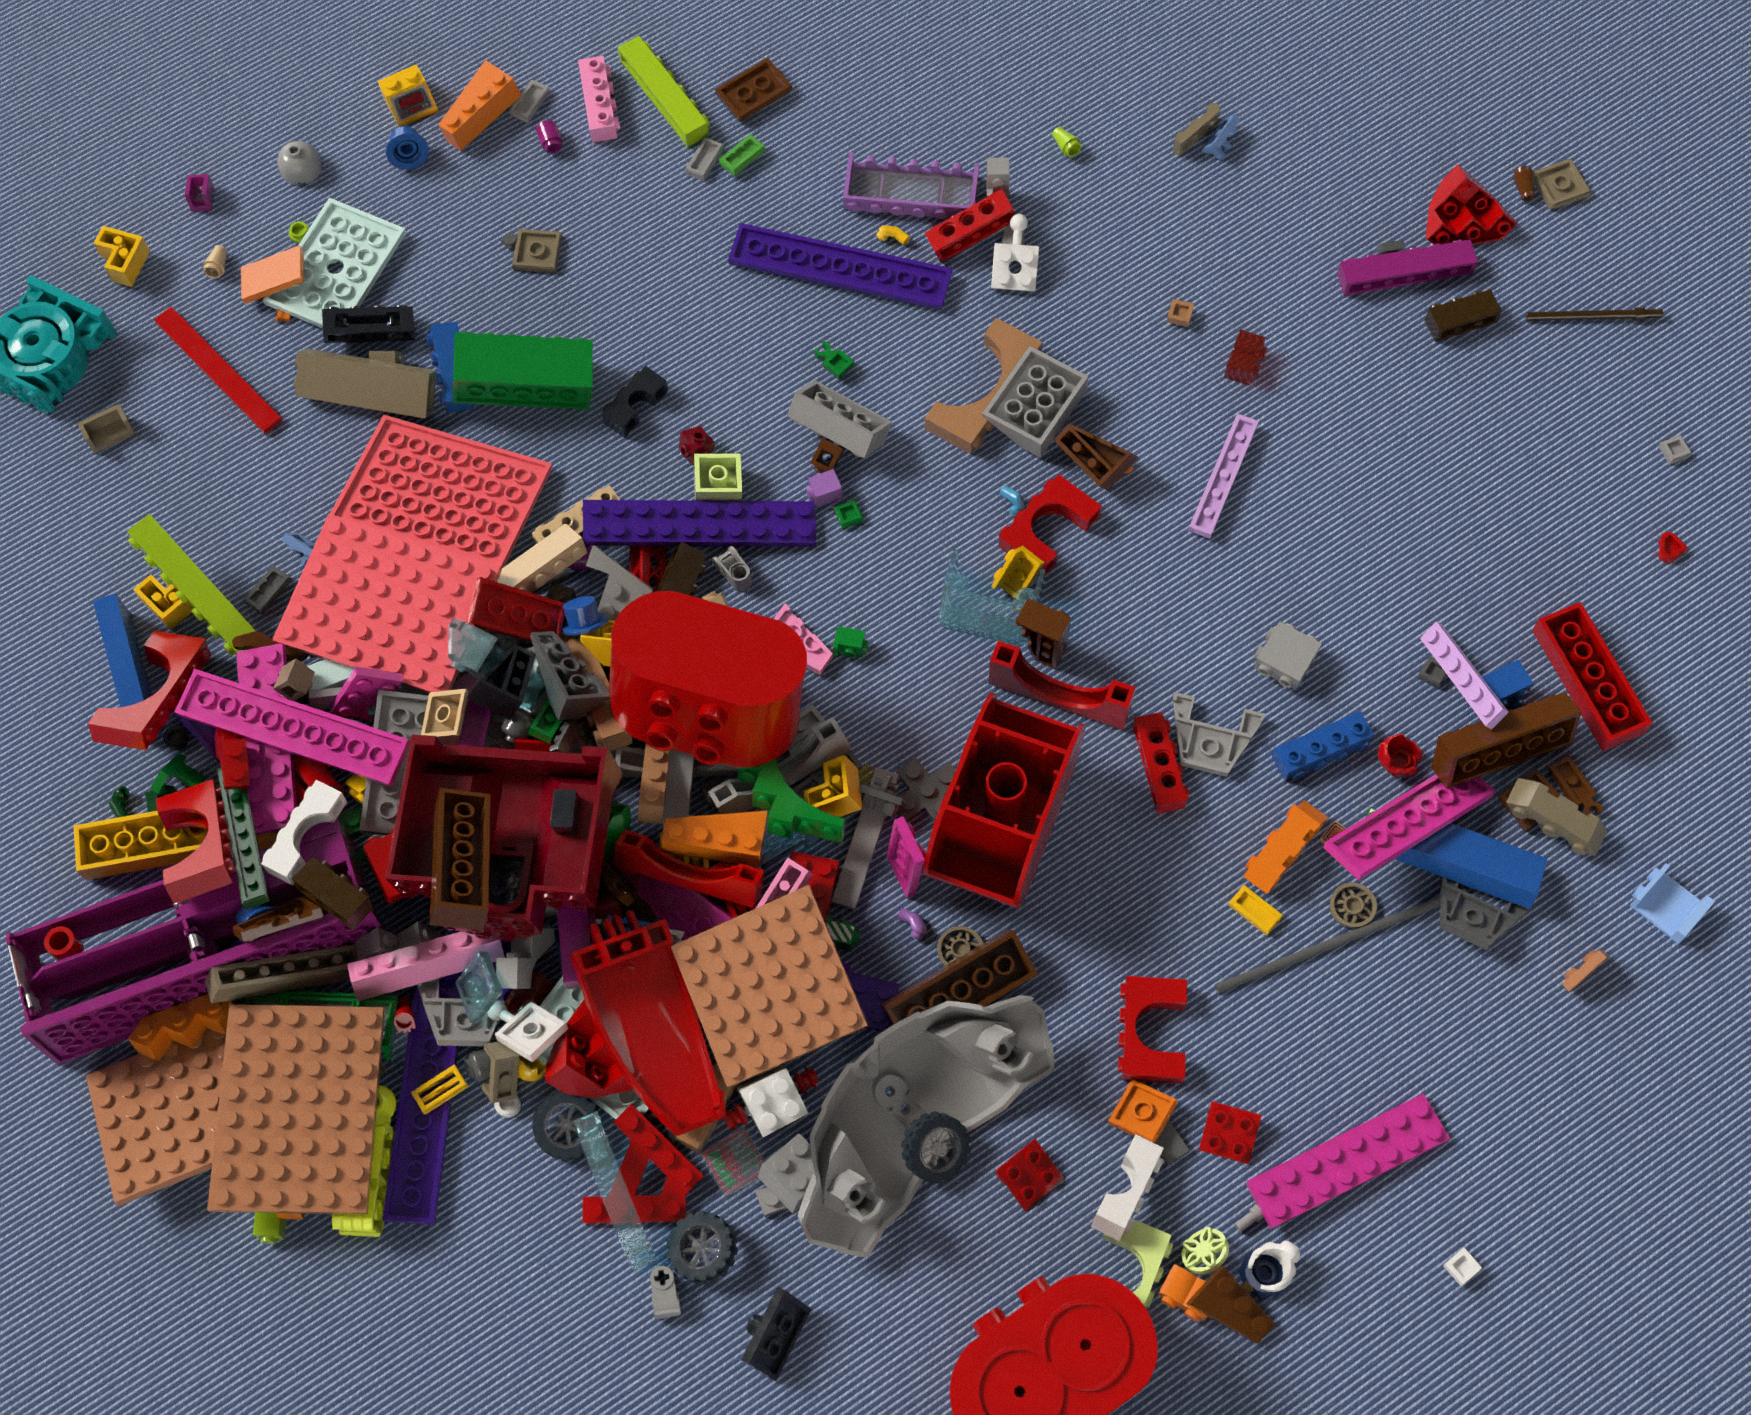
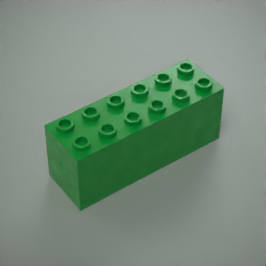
M468 331L455 332L452 403L590 409L593 388V340H586L585 338L567 339L559 336L549 338L537 335L518 336L516 334L495 335L493 333L477 334Z

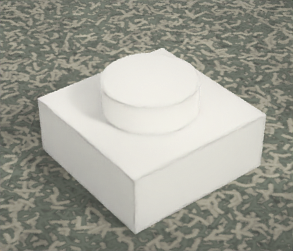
M1465 1248L1443 1265L1460 1286L1482 1269Z

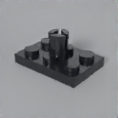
M777 1287L764 1315L755 1314L753 1318L750 1317L748 1320L747 1333L753 1337L746 1347L741 1360L767 1378L777 1381L812 1309L786 1290Z

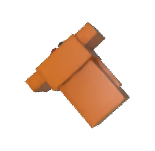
M279 309L276 315V323H279V321L289 322L291 315Z

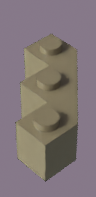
M1521 778L1517 779L1506 801L1515 817L1536 820L1545 835L1566 838L1572 850L1579 855L1589 854L1596 856L1607 833L1600 818L1592 813L1586 816L1577 810L1579 807L1577 804L1562 795L1556 798L1547 792L1549 787L1540 782Z

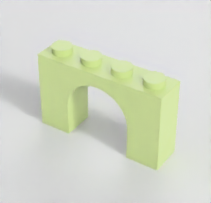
M1135 1220L1129 1234L1124 1232L1120 1241L1106 1234H1103L1102 1239L1132 1252L1137 1257L1142 1266L1143 1278L1140 1286L1133 1293L1144 1306L1149 1308L1155 1294L1150 1291L1153 1282L1159 1283L1164 1268L1160 1267L1163 1257L1169 1258L1174 1244L1169 1242L1170 1234Z

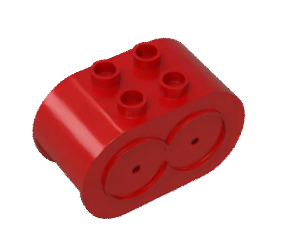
M658 591L648 593L630 602L619 613L612 627L609 682L610 710L617 724L625 732L638 740L647 742L650 747L658 751L665 752L673 749L694 755L698 761L708 765L718 763L732 767L763 765L784 754L796 738L799 727L803 682L807 668L806 648L796 631L779 620L679 592Z
M991 692L985 699L971 728L955 774L938 810L926 851L923 875L1020 909L1032 884L1068 790L1083 743L1086 725L1080 723L1078 727L1054 720L997 700V694Z
M1078 1274L1065 1277L1050 1286L1045 1277L1041 1275L1016 1293L1023 1303L1021 1308L1006 1317L1002 1309L996 1307L972 1324L979 1337L963 1350L955 1364L950 1381V1403L953 1415H1109L1142 1391L1152 1377L1158 1354L1157 1336L1152 1319L1143 1303L1130 1289L1109 1277L1096 1274Z

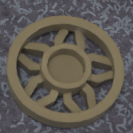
M1346 883L1339 886L1333 892L1329 906L1333 918L1339 924L1349 929H1356L1369 924L1376 914L1377 902L1374 894L1366 886L1359 883ZM1351 888H1356L1363 892L1355 895ZM1345 890L1349 893L1350 896H1345ZM1341 891L1343 900L1334 902L1336 895ZM1368 895L1364 901L1360 898ZM1369 900L1372 903V912L1368 907L1364 906ZM1343 905V908L1339 909L1334 906ZM1361 911H1364L1368 916L1362 915ZM1345 912L1344 920L1337 913ZM1348 915L1353 918L1351 923L1348 922ZM1357 916L1359 917V919L1365 920L1360 923H1355V921L1357 920Z
M965 926L952 927L941 935L937 945V954L943 966H946L970 952L971 947L977 948L983 942L979 934L971 928ZM959 932L956 940L952 937H947L951 933ZM965 932L966 939H961V936ZM969 934L975 937L978 943H969ZM944 941L952 942L951 946H948ZM942 945L945 947L946 950H950L945 954L944 957L941 952ZM952 955L954 959L947 962L948 957Z

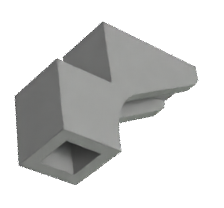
M419 922L414 923L397 935L377 927L356 941L358 961L445 935Z
M543 923L542 934L523 939L515 938L514 941H511V953H507V958H496V988L531 989L534 965L538 958L555 942L554 929L559 930V928H550V923Z

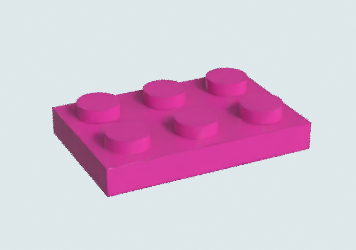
M356 666L332 702L331 714L374 720L378 690L396 692L403 682L402 674Z

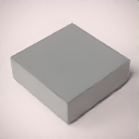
M1681 435L1660 442L1658 446L1669 465L1689 458L1692 454Z

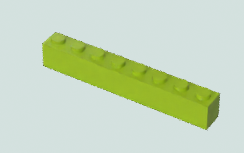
M149 513L127 531L129 536L127 541L136 551L140 549L146 555L143 559L152 569L157 567L161 572L160 578L167 586L172 584L176 588V596L184 604L188 602L193 607L191 610L193 615L199 621L204 619L209 625L207 630L215 639L220 637L225 643L223 647L229 655L237 656L236 652L244 651L235 649L232 640L236 636L255 632L254 628Z

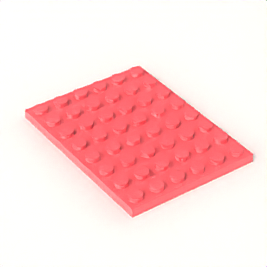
M383 415L330 514L493 564L502 569L553 469L552 463Z
M329 513L272 640L276 644L283 643L288 648L353 669L358 666L401 673L403 676L402 685L427 693L452 690L478 628L467 624L476 580L478 577L497 582L502 569L493 564Z

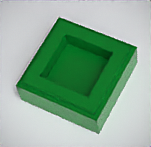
M855 500L834 507L835 515L842 530L864 522Z

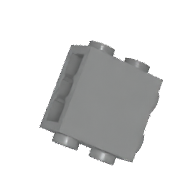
M1279 621L1276 628L1271 627L1265 637L1267 640L1265 646L1260 645L1254 655V658L1257 659L1254 668L1263 676L1278 680L1282 686L1297 690L1318 655L1322 643L1318 642L1312 635H1305L1299 632L1293 625L1284 624Z

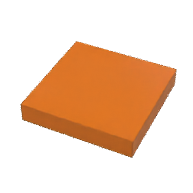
M1132 1079L1110 1116L1108 1123L1130 1135L1135 1136L1136 1134L1156 1143L1175 1110L1178 1101Z

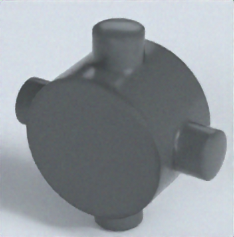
M508 232L503 237V240H501V244H505L506 248L513 250L517 239L515 234Z

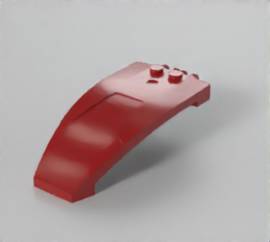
M629 910L626 911V919L631 930L630 932L626 933L622 919L619 915H615L612 917V921L609 918L603 920V926L608 938L603 941L597 924L592 923L589 925L594 945L574 951L569 956L590 1015L613 1061L626 1081L652 1113L675 1136H680L725 1117L724 1090H719L689 991L671 949L674 941L666 919L640 928L635 913Z

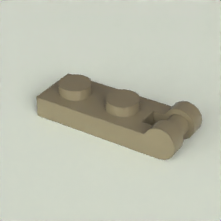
M1210 103L1206 113L1199 119L1195 118L1185 131H1180L1175 136L1173 152L1180 157L1217 125L1220 106L1217 103Z

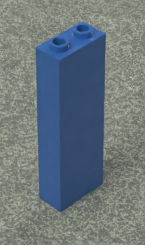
M116 593L93 600L120 708L144 701L151 697L152 693L130 612Z
M1450 823L1394 859L1531 909L1538 896L1548 858Z

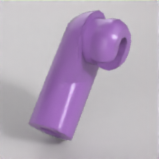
M901 908L897 919L910 924L913 929L911 932L912 938L916 940L923 939L924 934L927 932L923 918L919 914Z

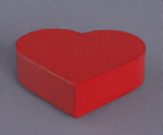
M1671 532L1663 533L1658 541L1660 547L1658 557L1665 563L1673 562L1688 550V547Z

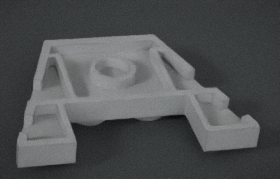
M592 546L586 566L609 574L598 611L599 613L607 614L608 620L615 621L619 613L630 602L640 596L652 593L653 589L618 564L615 559L609 557L598 546Z
M1174 692L1172 700L1179 763H1181V766L1227 777L1261 726L1266 714L1244 709L1239 731L1191 720L1190 716L1195 697Z
M439 978L417 984L437 1045L484 1046L491 1043L500 1020L494 1021L490 1019L487 1015V1007L493 1001H501L507 1006L511 996L510 994L505 1001L500 1000L492 995L491 1000L439 998Z

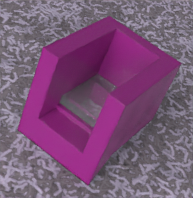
M209 174L187 175L184 195L191 211H213L212 196L214 186Z

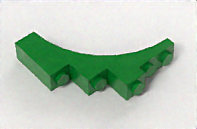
M776 759L759 766L738 767V780L755 783L752 806L770 810L767 833L792 838L795 831L804 835H812L842 843L845 819L827 814L811 806L796 795L782 777Z

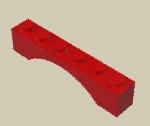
M624 830L615 843L613 867L754 908L762 893L764 870L744 864L720 869L693 866L667 854L648 836Z

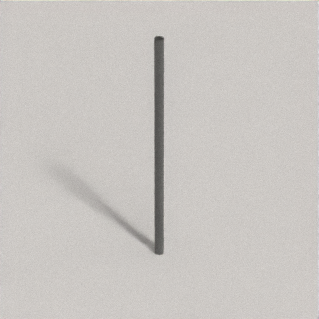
M1464 887L1459 888L1466 892ZM1440 896L1215 984L1218 994L1438 908L1440 907Z

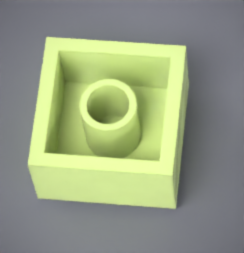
M694 454L695 500L742 501L741 454Z

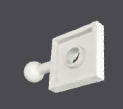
M1015 214L1010 219V226L1014 230L1013 244L995 243L991 289L1035 292L1039 246L1021 245L1022 231L1025 230L1028 224L1027 218L1022 214ZM1017 261L1021 264L1022 268L1019 273L1013 274L1009 271L1008 267L1011 262Z
M493 1001L487 1007V1015L490 1019L507 1022L495 1034L497 1041L531 1062L568 1030L566 1022L532 1002L526 1005L517 1015L508 1012L506 1005L501 1001ZM529 1030H531V1031L536 1030V1031H535L534 1033H532V1034H526Z

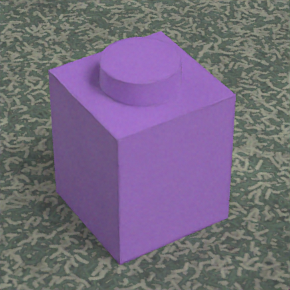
M834 469L808 478L809 487L806 488L809 500H814L816 507L843 499L842 487Z

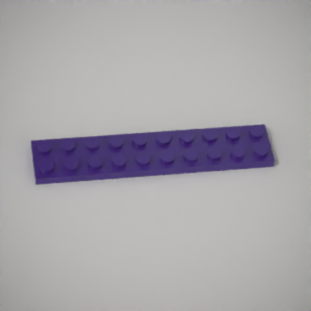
M743 223L739 225L728 258L730 265L938 310L943 308L953 274V268Z
M583 500V542L585 546H678L683 542L689 546L816 547L815 502Z
M455 973L439 978V998L465 999L468 980L464 978V974ZM415 985L412 1011L415 1015L416 1029L411 1028V1032L408 1033L382 1220L394 1223L435 1225L452 1098L425 1115L411 1092L455 1064L456 1066L459 1046L437 1045L417 985ZM452 1074L451 1076L441 1081L428 1091L421 1094L420 1098H423L439 1086L445 1084L446 1082L454 1078L455 1074ZM454 1085L445 1090L444 1092H442L441 1094H439L438 1096H436L435 1098L431 1099L427 1103H425V1106L433 1100H435L436 1098H438L439 1096L449 1091L450 1089H452Z

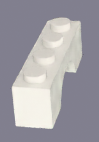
M318 780L306 790L303 801L299 807L292 811L288 824L279 831L276 842L263 856L261 864L267 873L294 885L292 877L306 864L300 854V842L303 835L316 824L335 822L347 803L342 792Z
M1135 1134L1120 1166L1130 1178L1131 1189L1122 1194H1106L1091 1227L1120 1241L1124 1232L1129 1234L1135 1222V1219L1131 1218L1133 1212L1139 1213L1145 1199L1141 1198L1143 1191L1149 1193L1155 1180L1150 1176L1152 1172L1158 1174L1164 1159L1160 1158L1163 1147Z

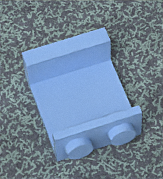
M1665 863L1660 870L1655 867L1648 875L1647 879L1650 882L1646 887L1641 884L1631 895L1635 900L1630 906L1679 944L1715 901L1708 895L1702 901L1696 898L1665 873L1670 867Z

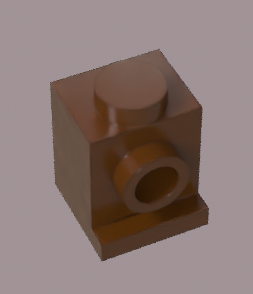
M822 438L810 461L811 464L815 465L813 469L819 473L835 469L845 449ZM827 453L831 455V461L828 463L824 461V455Z

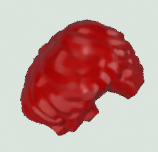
M1404 734L1388 736L1387 739L1381 742L1378 749V759L1381 766L1394 777L1403 778L1412 777L1417 774V764L1421 762L1423 752L1416 742L1410 740Z

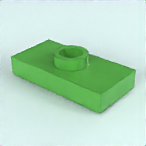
M750 134L721 157L719 164L735 177L766 151L765 146Z

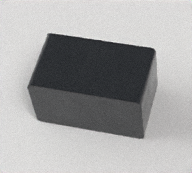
M554 790L550 826L557 834L578 833L581 797L576 790Z

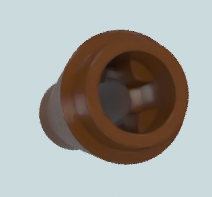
M1522 166L1515 169L1512 176L1522 201H1528L1535 197V172L1530 166Z

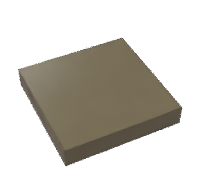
M1571 158L1534 171V184L1550 211L1587 198L1591 194L1589 187Z
M518 229L512 269L516 271L556 273L563 237L562 232Z

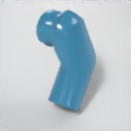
M1006 485L1003 486L1000 490V495L1011 501L1013 506L1009 508V511L1015 517L1020 510H1025L1021 494Z

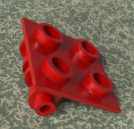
M1211 1101L1199 1150L1249 1164L1262 1115Z
M1036 1138L995 1170L997 1178L1002 1183H1005L1024 1211L1064 1180Z

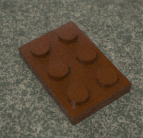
M766 58L717 87L715 94L740 123L790 93L792 85L773 63Z

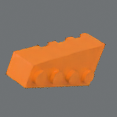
M485 60L438 125L447 142L462 151L521 96V93L511 76Z
M768 811L666 818L661 839L662 850L669 854L760 867L768 823Z

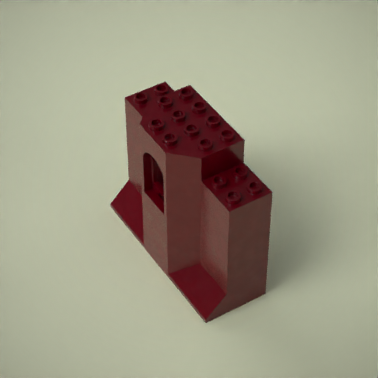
M412 734L385 879L401 896L412 898L415 897V894L431 899L434 813L439 789L446 788L490 794L489 874L492 856L524 858L519 895L513 903L506 906L493 905L488 902V913L482 931L445 926L444 928L470 933L480 939H490V936H496L504 941H514L515 938L523 939L542 934L546 904L554 909H562L563 906H572L573 909L580 911L596 908L613 793L622 778L623 772L607 747L583 746L582 754L443 745L436 736ZM554 790H576L580 795L581 807L577 834H557L551 828Z

